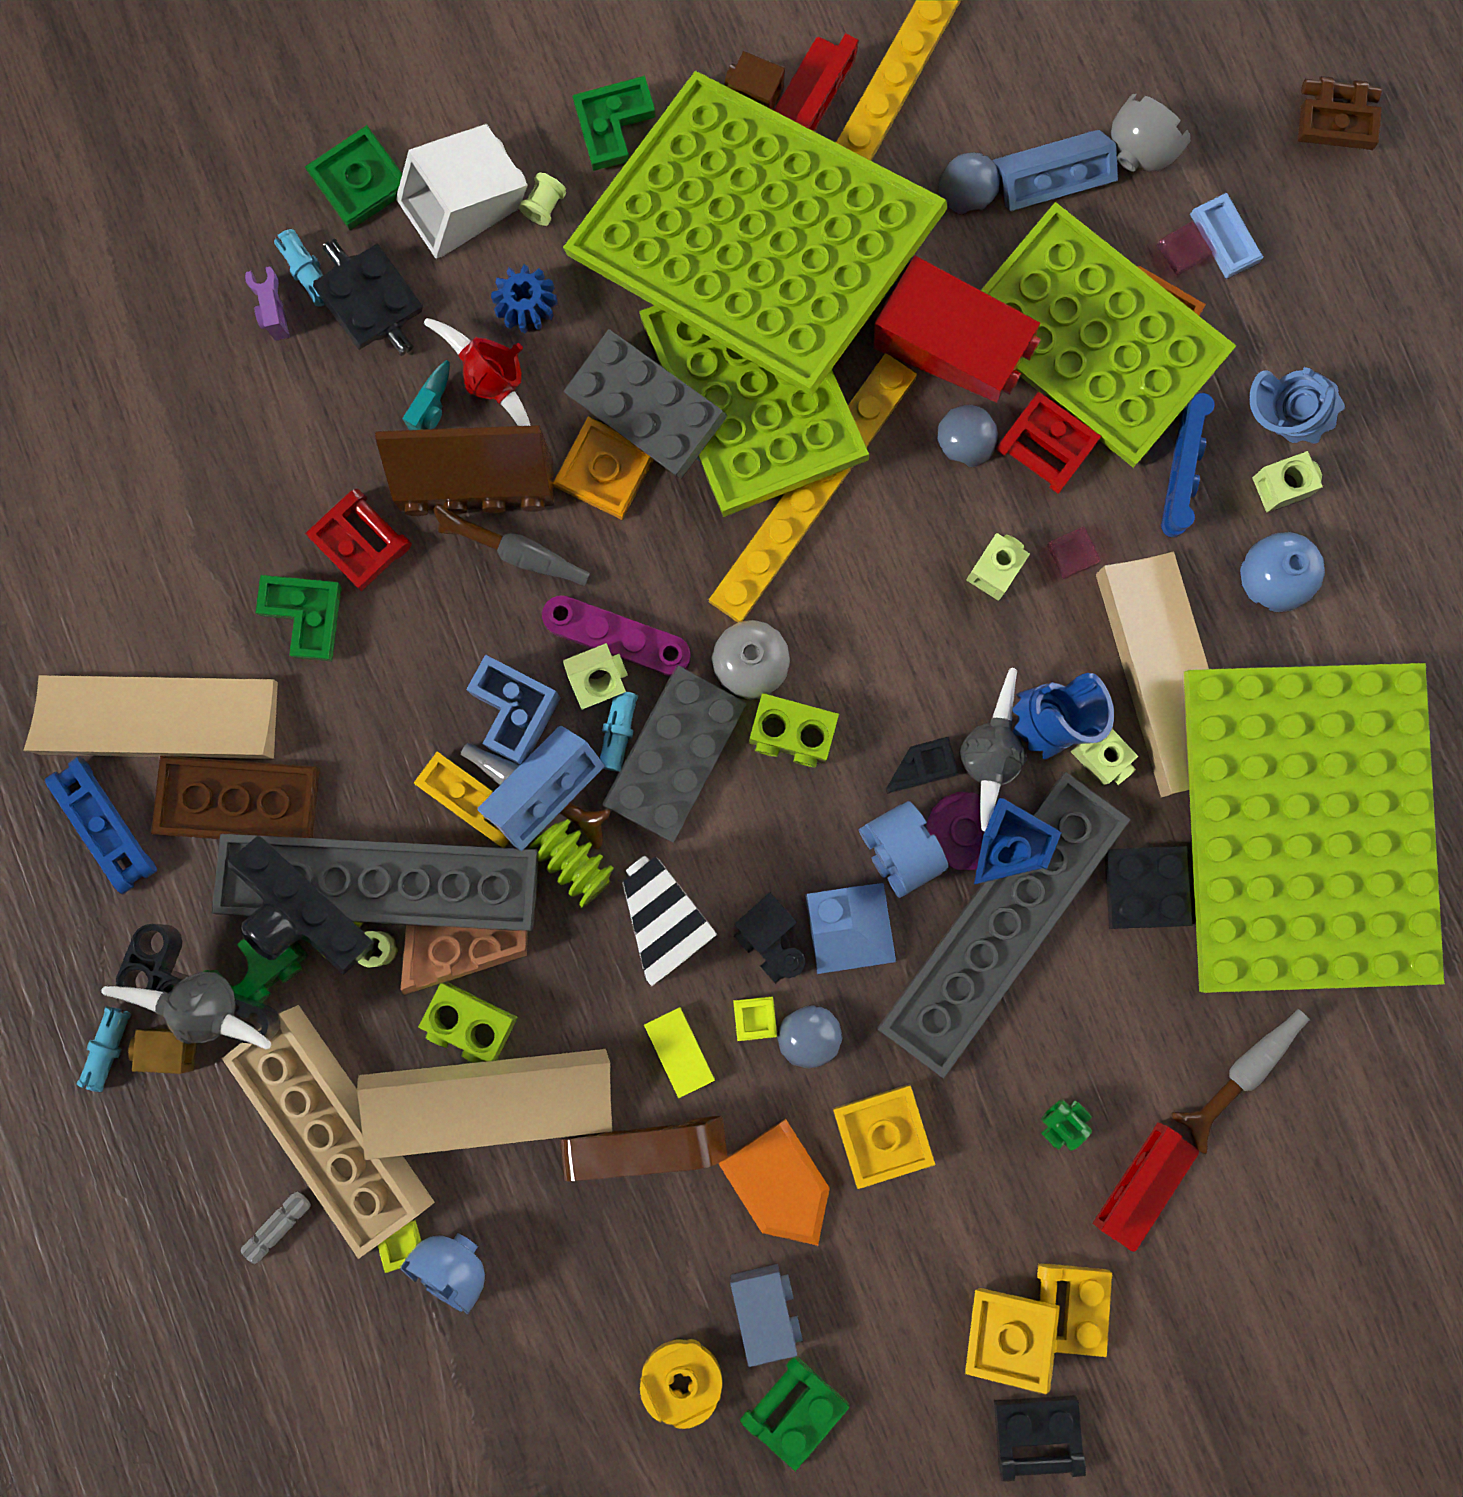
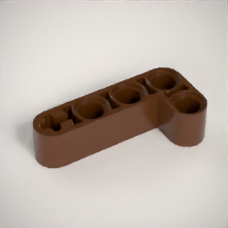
M723 1116L696 1118L676 1125L618 1130L559 1139L564 1181L569 1182L697 1170L714 1166L728 1158Z

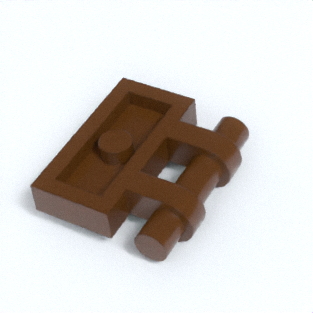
M1321 76L1319 80L1305 78L1301 94L1315 96V99H1305L1301 105L1298 142L1373 150L1379 143L1382 107L1367 106V102L1378 103L1382 88L1368 86L1367 81L1355 80L1352 84L1334 82L1332 77ZM1333 98L1346 99L1349 103L1333 102Z

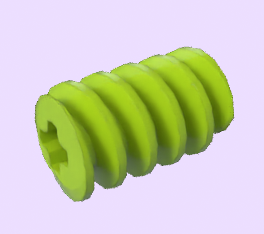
M566 819L552 825L528 849L533 850L540 847L537 853L539 862L552 858L548 864L547 871L552 874L562 870L557 882L560 885H564L573 881L568 893L572 897L584 893L579 904L584 908L612 882L609 880V877L614 868L612 865L601 870L598 868L603 856L598 854L589 858L587 854L592 844L588 842L578 847L576 843L581 832L578 830L567 835L565 832L571 821Z

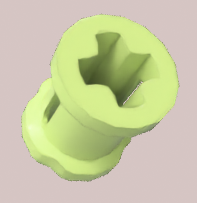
M537 173L534 179L536 185L528 199L521 201L519 209L531 221L542 226H548L552 219L550 213L558 199H563L566 195V188L557 179L548 174Z
M383 931L364 932L373 942H379L378 948L383 952L381 956L371 957L373 953L371 949L358 963L365 967H380L390 964L397 953L395 939L389 933Z

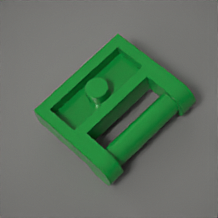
M797 1356L789 1360L786 1364L788 1368L753 1411L748 1409L740 1418L742 1425L752 1435L765 1443L795 1472L850 1408L849 1403ZM799 1381L804 1382L808 1387L773 1428L766 1424L765 1421Z

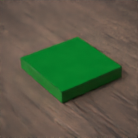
M367 125L305 166L308 174L349 231L396 200L402 172Z

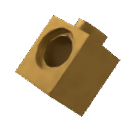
M146 1028L135 1030V1037L131 1039L128 1050L129 1059L133 1061L132 1071L172 1074L194 1071L196 1043L186 1044L177 1040L170 1029Z

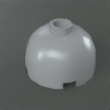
M1132 94L1118 111L1112 124V141L1116 143V151L1119 154L1117 160L1124 168L1133 172L1136 169L1160 171L1173 163L1191 142L1190 133L1186 130L1183 135L1177 129V125L1181 120L1166 106L1148 96H1144L1140 102L1136 101L1137 94Z
M755 620L738 622L726 629L715 643L712 655L714 675L722 687L735 697L753 700L761 698L762 693L770 695L774 690L778 689L787 677L790 664L788 645L780 632L767 623Z

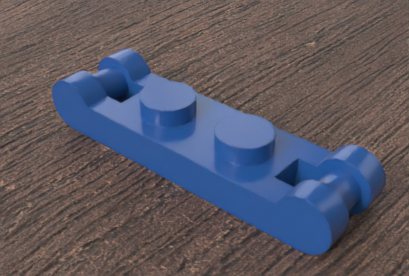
M1206 393L1195 395L1182 410L1161 523L1163 533L1169 537L1180 536L1195 520V514L1189 507L1190 498L1195 497L1199 487L1200 476L1195 474L1196 463L1201 461L1206 447V438L1201 437L1204 420L1214 409V400Z
M77 756L68 763L69 767L60 774L54 772L46 777L45 783L111 884L119 893L125 894L134 887L133 883L142 876L148 878L157 872V867L153 860L143 851L94 777L89 764L81 756ZM78 781L81 788L71 793L69 786ZM128 856L132 865L123 870L118 861Z

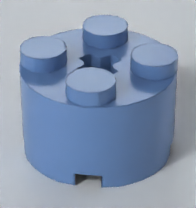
M910 801L896 806L858 829L869 849L874 848L876 855L871 857L876 869L883 878L890 875L887 877L888 881L899 898L939 876L948 868L947 859L934 834L930 836L924 826L927 823Z

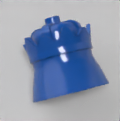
M1093 673L1081 674L1067 686L1051 682L1016 694L1018 699L1021 700L1012 709L1018 715V723L1014 727L1013 733L1021 736L1024 742H1028L1029 750L1043 751V759H1048L1057 753H1061L1073 744L1098 743L1104 740L1112 730L1114 723L1112 699L1105 684Z

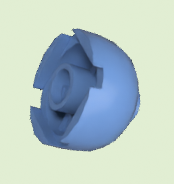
M1284 532L1271 534L1255 543L1247 553L1245 561L1242 562L1240 573L1242 586L1252 601L1255 603L1259 602L1263 606L1268 607L1270 611L1284 612L1292 611L1311 600L1322 586L1325 567L1324 559L1314 543L1305 536Z
M457 1233L454 1239L443 1235L428 1237L416 1245L400 1266L402 1272L416 1282L418 1278L422 1279L420 1282L427 1287L426 1290L451 1307L461 1312L464 1311L466 1314H469L484 1287V1267L480 1259L474 1254L477 1245Z

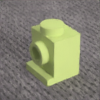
M1113 729L1104 740L1098 743L1078 744L1070 751L1102 786L1109 784L1113 780L1119 785L1136 770L1131 763L1138 758V755ZM1106 748H1110L1116 755L1114 762H1109L1105 759L1104 752Z

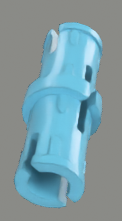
M289 229L281 232L278 235L279 239L275 238L274 244L287 260L291 275L295 280H299L303 284L315 306L325 305L313 288V281L323 276L319 269V261L315 255L311 256L295 230Z
M626 691L612 698L607 724H603L602 732L605 735L599 758L605 765L603 768L605 770L620 772L622 769L628 738H632L634 732L631 729V724L638 695Z
M105 1007L95 1039L89 1040L87 1050L90 1052L81 1077L77 1082V1085L81 1088L87 1085L86 1089L90 1091L103 1092L104 1084L113 1060L120 1056L122 1049L118 1046L127 1022L131 1017V1013L127 1011L121 1013L122 1009Z

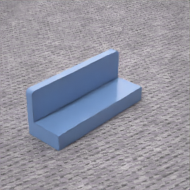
M1100 130L992 160L997 167L999 175L1002 177L1005 207L1009 211L1118 181L1116 143Z
M559 726L478 807V811L496 825L516 848L522 851L605 765L585 740L565 727Z

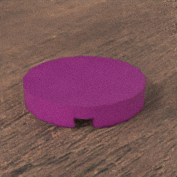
M956 792L944 797L931 809L926 821L927 831L930 836L935 835L945 854L948 866L955 870H974L978 865L985 832L981 829V795L973 792Z

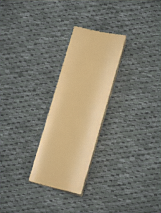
M1170 552L1145 559L1105 565L1096 574L1160 796L1165 797L1188 791L1189 773L1184 671L1209 669L1175 553Z
M39 675L33 719L23 751L38 755L274 759L278 682L274 679Z
M297 1005L278 1014L280 1019L279 1030L269 1040L271 1042L269 1049H264L254 1044L240 1043L226 1054L222 1060L359 1259L435 1202L403 1156L365 1160L357 1089L305 1013Z
M606 1049L358 1075L357 1096L365 1160L612 1132L610 1060Z

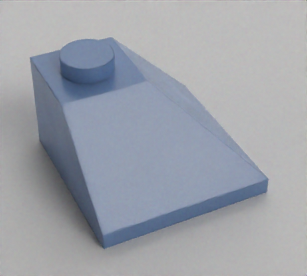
M884 883L805 895L817 974L896 962Z

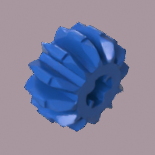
M523 264L520 273L515 274V271L508 267L507 275L509 278L497 277L495 283L499 290L491 293L493 303L497 304L494 308L497 318H505L504 323L509 329L519 324L520 331L524 334L528 330V324L532 323L536 329L541 330L542 324L540 319L552 320L553 312L550 308L557 306L558 303L556 295L552 293L555 289L552 280H544L545 276L540 268L530 274L529 267Z

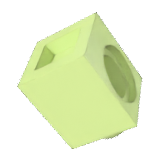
M1308 451L1265 466L1252 477L1266 512L1309 498L1323 487L1320 467L1315 461H1312ZM1284 474H1289L1295 478L1297 488H1293L1286 483Z
M607 643L563 660L567 676L581 709L626 692L621 678L628 676L620 654L612 656ZM595 671H607L606 674L599 679L589 678L590 675Z

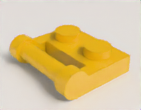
M1038 1264L1037 1278L1041 1279L1040 1302L1056 1305L1057 1281H1067L1063 1336H1056L1054 1353L1107 1357L1112 1272L1107 1269Z

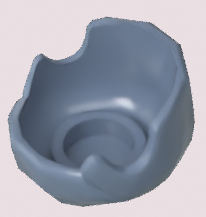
M976 152L963 153L954 158L941 174L938 192L942 198L946 199L947 207L958 214H964L967 211L976 209L982 211L999 193L1001 177L995 163L988 156Z
M962 405L947 412L939 423L937 438L944 454L950 460L962 462L968 467H975L988 461L995 452L998 444V430L986 410L974 405Z
M812 1005L800 1008L786 1016L781 1022L777 1039L780 1052L791 1064L803 1068H816L825 1065L837 1055L843 1037L840 1023L834 1015L825 1008Z

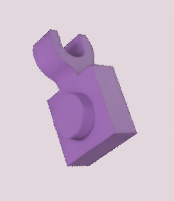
M266 267L267 280L264 283L258 284L251 271L246 272L245 279L247 285L258 295L259 305L255 306L254 310L260 328H266L275 341L290 338L283 303L278 295L279 280L271 267Z

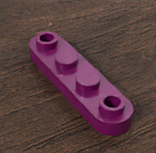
M555 596L548 600L543 607V623L549 632L558 637L591 649L607 643L612 656L620 654L621 659L665 676H671L676 666L687 669L690 665L691 653L689 646L682 638L568 596ZM559 609H566L568 611V616L563 621H558L554 618L555 612ZM673 648L677 650V659L674 661L666 660L663 655L667 649Z

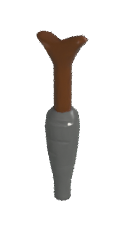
M437 504L434 507L435 517L439 521V533L462 535L497 550L500 558L511 565L548 576L560 577L585 587L590 572L566 562L565 559L539 543L512 532L502 536L463 520L441 504Z

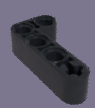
M147 924L137 929L118 971L116 987L137 988L136 977L143 971L148 978L146 989L169 993L175 985L186 978L187 975L173 970L183 943L179 931L171 925ZM157 932L162 935L164 941L163 947L158 953L154 952L151 946V940ZM234 993L236 1005L233 1016L238 1019L240 1017H257L256 1022L262 1025L261 1030L258 1032L268 1040L274 1037L280 1026V1019L276 1010L266 1004ZM243 1021V1022H245L246 1024H248L249 1026H251V1027H253V1028L255 1029V1025H253V1024H251V1023H248V1022H246V1021ZM226 1036L242 1043L252 1044L234 1037Z

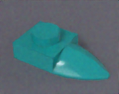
M448 360L444 361L431 374L402 419L409 430L434 429L439 423L443 407L440 400L447 385L450 372V362Z

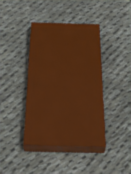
M160 756L151 834L219 840L221 834L313 838L320 768Z

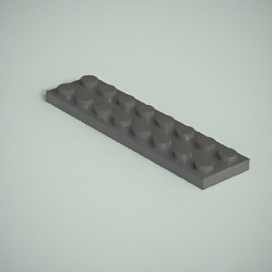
M1067 772L1060 776L1033 813L1034 817L1062 832L1048 868L983 882L877 1028L943 1079L1131 820Z
M220 835L212 914L249 917L262 906L263 899L228 866V860L257 837L256 835ZM261 836L352 922L533 932L539 862L537 858L538 850L523 849L520 851L519 849Z

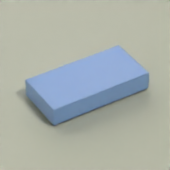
M1227 193L1193 209L1190 216L1226 279L1260 263L1263 256Z

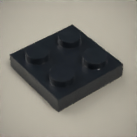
M1187 846L1108 850L1105 854L1109 929L1192 926Z

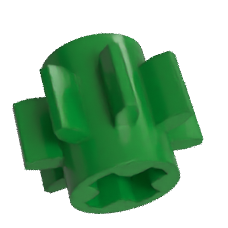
M1061 1099L1053 1104L1042 1116L1041 1120L1047 1128L1041 1134L1054 1148L1056 1147L1059 1150L1065 1145L1072 1151L1090 1136L1092 1129L1086 1122L1092 1116L1079 1102L1077 1103L1074 1100L1068 1105L1064 1099Z

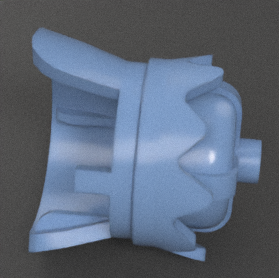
M1306 367L1303 370L1289 373L1280 380L1272 372L1262 371L1257 374L1250 389V407L1255 419L1263 427L1275 432L1277 435H1282L1291 443L1307 441L1313 444L1318 443L1324 432L1335 428L1338 413L1345 409V404L1338 393V386L1325 376Z

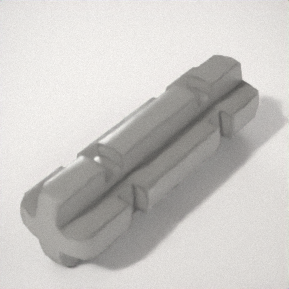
M300 1192L291 1194L283 1203L284 1208L277 1209L255 1233L256 1236L250 1238L241 1248L242 1255L253 1264L260 1261L269 1252V1248L275 1246L296 1223L295 1219L301 1218L311 1206L309 1200Z

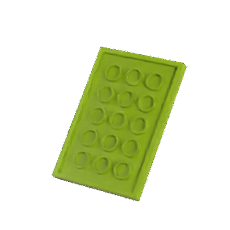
M1056 202L981 289L982 292L1040 322L1036 337L1040 338L1041 342L1030 361L1023 358L1016 369L1022 373L1020 377L1101 436L1099 441L1133 468L1236 347L1234 343Z
M656 306L639 311L641 321L660 366L728 415L698 455L723 517L869 460V452L832 369L811 396Z

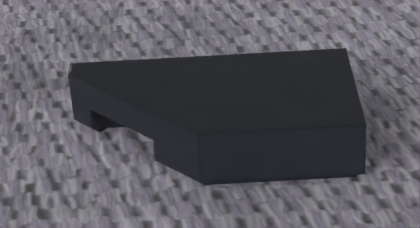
M949 737L911 746L886 787L887 794L958 776L959 772Z

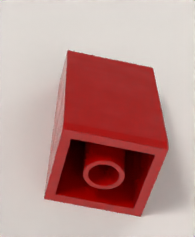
M914 255L875 322L874 349L884 354L887 353L893 358L997 403L1003 392L1010 395L1022 374L1016 369L1022 359L1025 358L1030 361L1038 348L1041 339L1036 337L1040 322Z

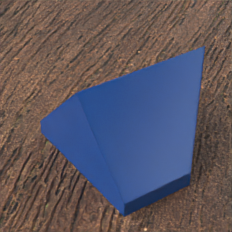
M999 798L983 836L974 884L1041 868L1047 869L1062 832L1009 801Z

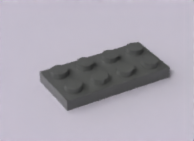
M608 329L564 390V393L680 479H682L728 416L719 407L610 329Z
M676 666L602 805L674 843L747 703L688 670Z

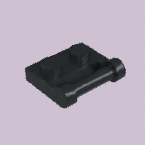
M1075 1395L994 1400L998 1462L1002 1482L1015 1481V1476L1071 1473L1072 1477H1083L1086 1475L1079 1400ZM1067 1444L1068 1455L1013 1458L1012 1447Z

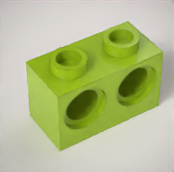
M762 693L749 744L756 745L755 751L771 757H778L779 752L794 756L793 762L816 768L817 762L825 764L839 714ZM769 718H777L783 722L785 731L778 737H770L764 733L762 729L763 723ZM808 728L817 729L823 737V742L815 748L807 747L801 741V733Z
M449 982L440 983L418 1028L428 1032L425 1038L436 1045L447 1048L450 1043L462 1049L461 1056L472 1063L497 1061L518 1017ZM446 1005L452 1006L458 1013V1022L453 1028L445 1027L440 1020V1012ZM482 1023L491 1026L494 1031V1041L490 1046H483L476 1039V1029Z

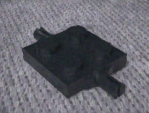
M331 239L330 243L329 241L326 242L323 250L328 254L335 266L330 272L314 280L313 288L358 350L375 340L389 338L400 356L411 351L414 346L401 331V328L406 321L422 312L423 305L378 243L358 255L348 257L336 239Z

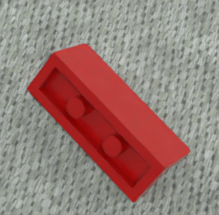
M845 33L839 45L836 46L821 37H816L774 111L815 132L856 61L859 40Z
M1159 1122L1092 1223L1132 1252L1138 1249L1199 1154V1150L1181 1138L1182 1136Z

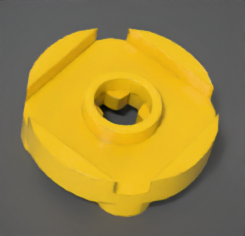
M694 1339L672 1340L657 1347L643 1365L640 1383L641 1399L648 1413L657 1421L661 1422L662 1420L666 1424L674 1425V1428L680 1429L695 1427L712 1415L722 1390V1372L715 1356L703 1347L699 1341ZM681 1373L684 1377L689 1376L692 1379L688 1384V1393L682 1394L680 1389L672 1390L670 1384L675 1381V1374Z

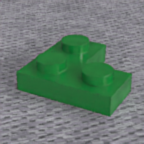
M641 76L572 95L593 171L626 163L629 160V154L621 127L656 117L646 77Z
M260 575L255 613L263 617L294 619L289 654L291 657L332 662L342 585L331 581Z

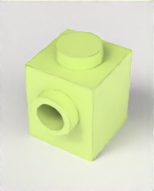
M996 533L966 580L999 601L1030 553L1023 550L1024 545L1010 535H1004L1003 537Z

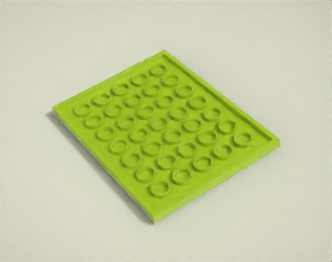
M695 71L563 248L567 256L812 396L945 213L947 201L931 191Z
M1426 663L1184 671L1199 991L1211 993L1444 984Z

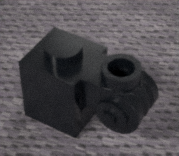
M770 892L734 924L739 931L733 936L749 954L754 949L759 952L766 960L760 967L777 984L781 979L794 978L801 974L804 970L805 958L798 949H782L781 938L783 934L797 922Z

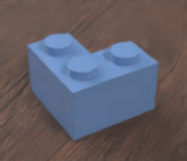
M487 655L484 656L466 689L475 698L500 710L482 744L519 765L531 755L561 699L555 690Z

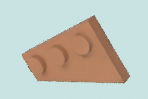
M406 925L401 991L403 995L527 956L528 931Z

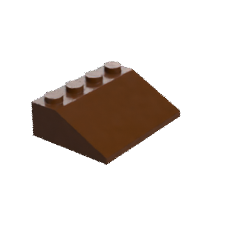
M540 425L375 431V440L393 502L400 511H405L406 515H427L428 510H434L437 504H441L447 510L457 515L465 514L467 509L482 508L487 513H502L506 511V507H521L523 511L537 512L544 510L545 506L554 505L553 459Z

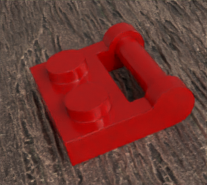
M1038 391L1001 440L996 450L1004 456L1008 453L1050 483L1049 488L1059 494L1101 436ZM1024 433L1063 461L1066 465L1061 472L1017 441L1021 434Z
M356 488L342 498L305 534L360 591H363L394 560L402 557L410 549L412 542L404 534L398 535L366 502L367 497L363 492ZM355 512L387 546L378 553L346 520L351 513Z

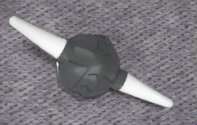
M1010 668L993 718H991V723L976 727L966 737L959 750V755H961L967 772L976 781L981 783L980 814L981 829L984 832L993 814L1000 786L1010 783L1020 773L1027 760V754L1020 737L1011 730L1017 676L1015 668Z
M199 972L189 975L175 985L169 993L131 987L105 986L102 988L104 995L137 1004L164 1016L169 1029L173 1032L176 1039L186 1044L204 1043L215 1040L220 1035H226L264 1049L271 1047V1042L261 1033L233 1016L236 1005L233 989L226 979L216 973Z

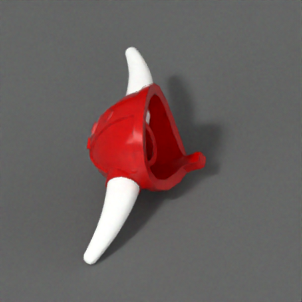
M430 318L425 319L424 324L442 336L463 361L464 384L467 392L477 397L495 399L507 410L518 426H531L526 411L515 392L522 378L518 354L523 350L522 345L516 343L510 349L485 338L476 337L471 341L444 323Z

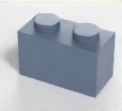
M778 1264L731 1274L730 1283L748 1367L797 1356L795 1343L803 1341L798 1316H789L786 1301L794 1299L789 1275L781 1276Z

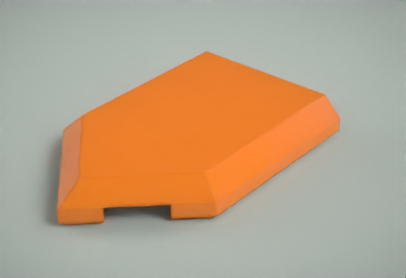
M785 1118L718 1164L763 1234L818 1246L830 1187Z

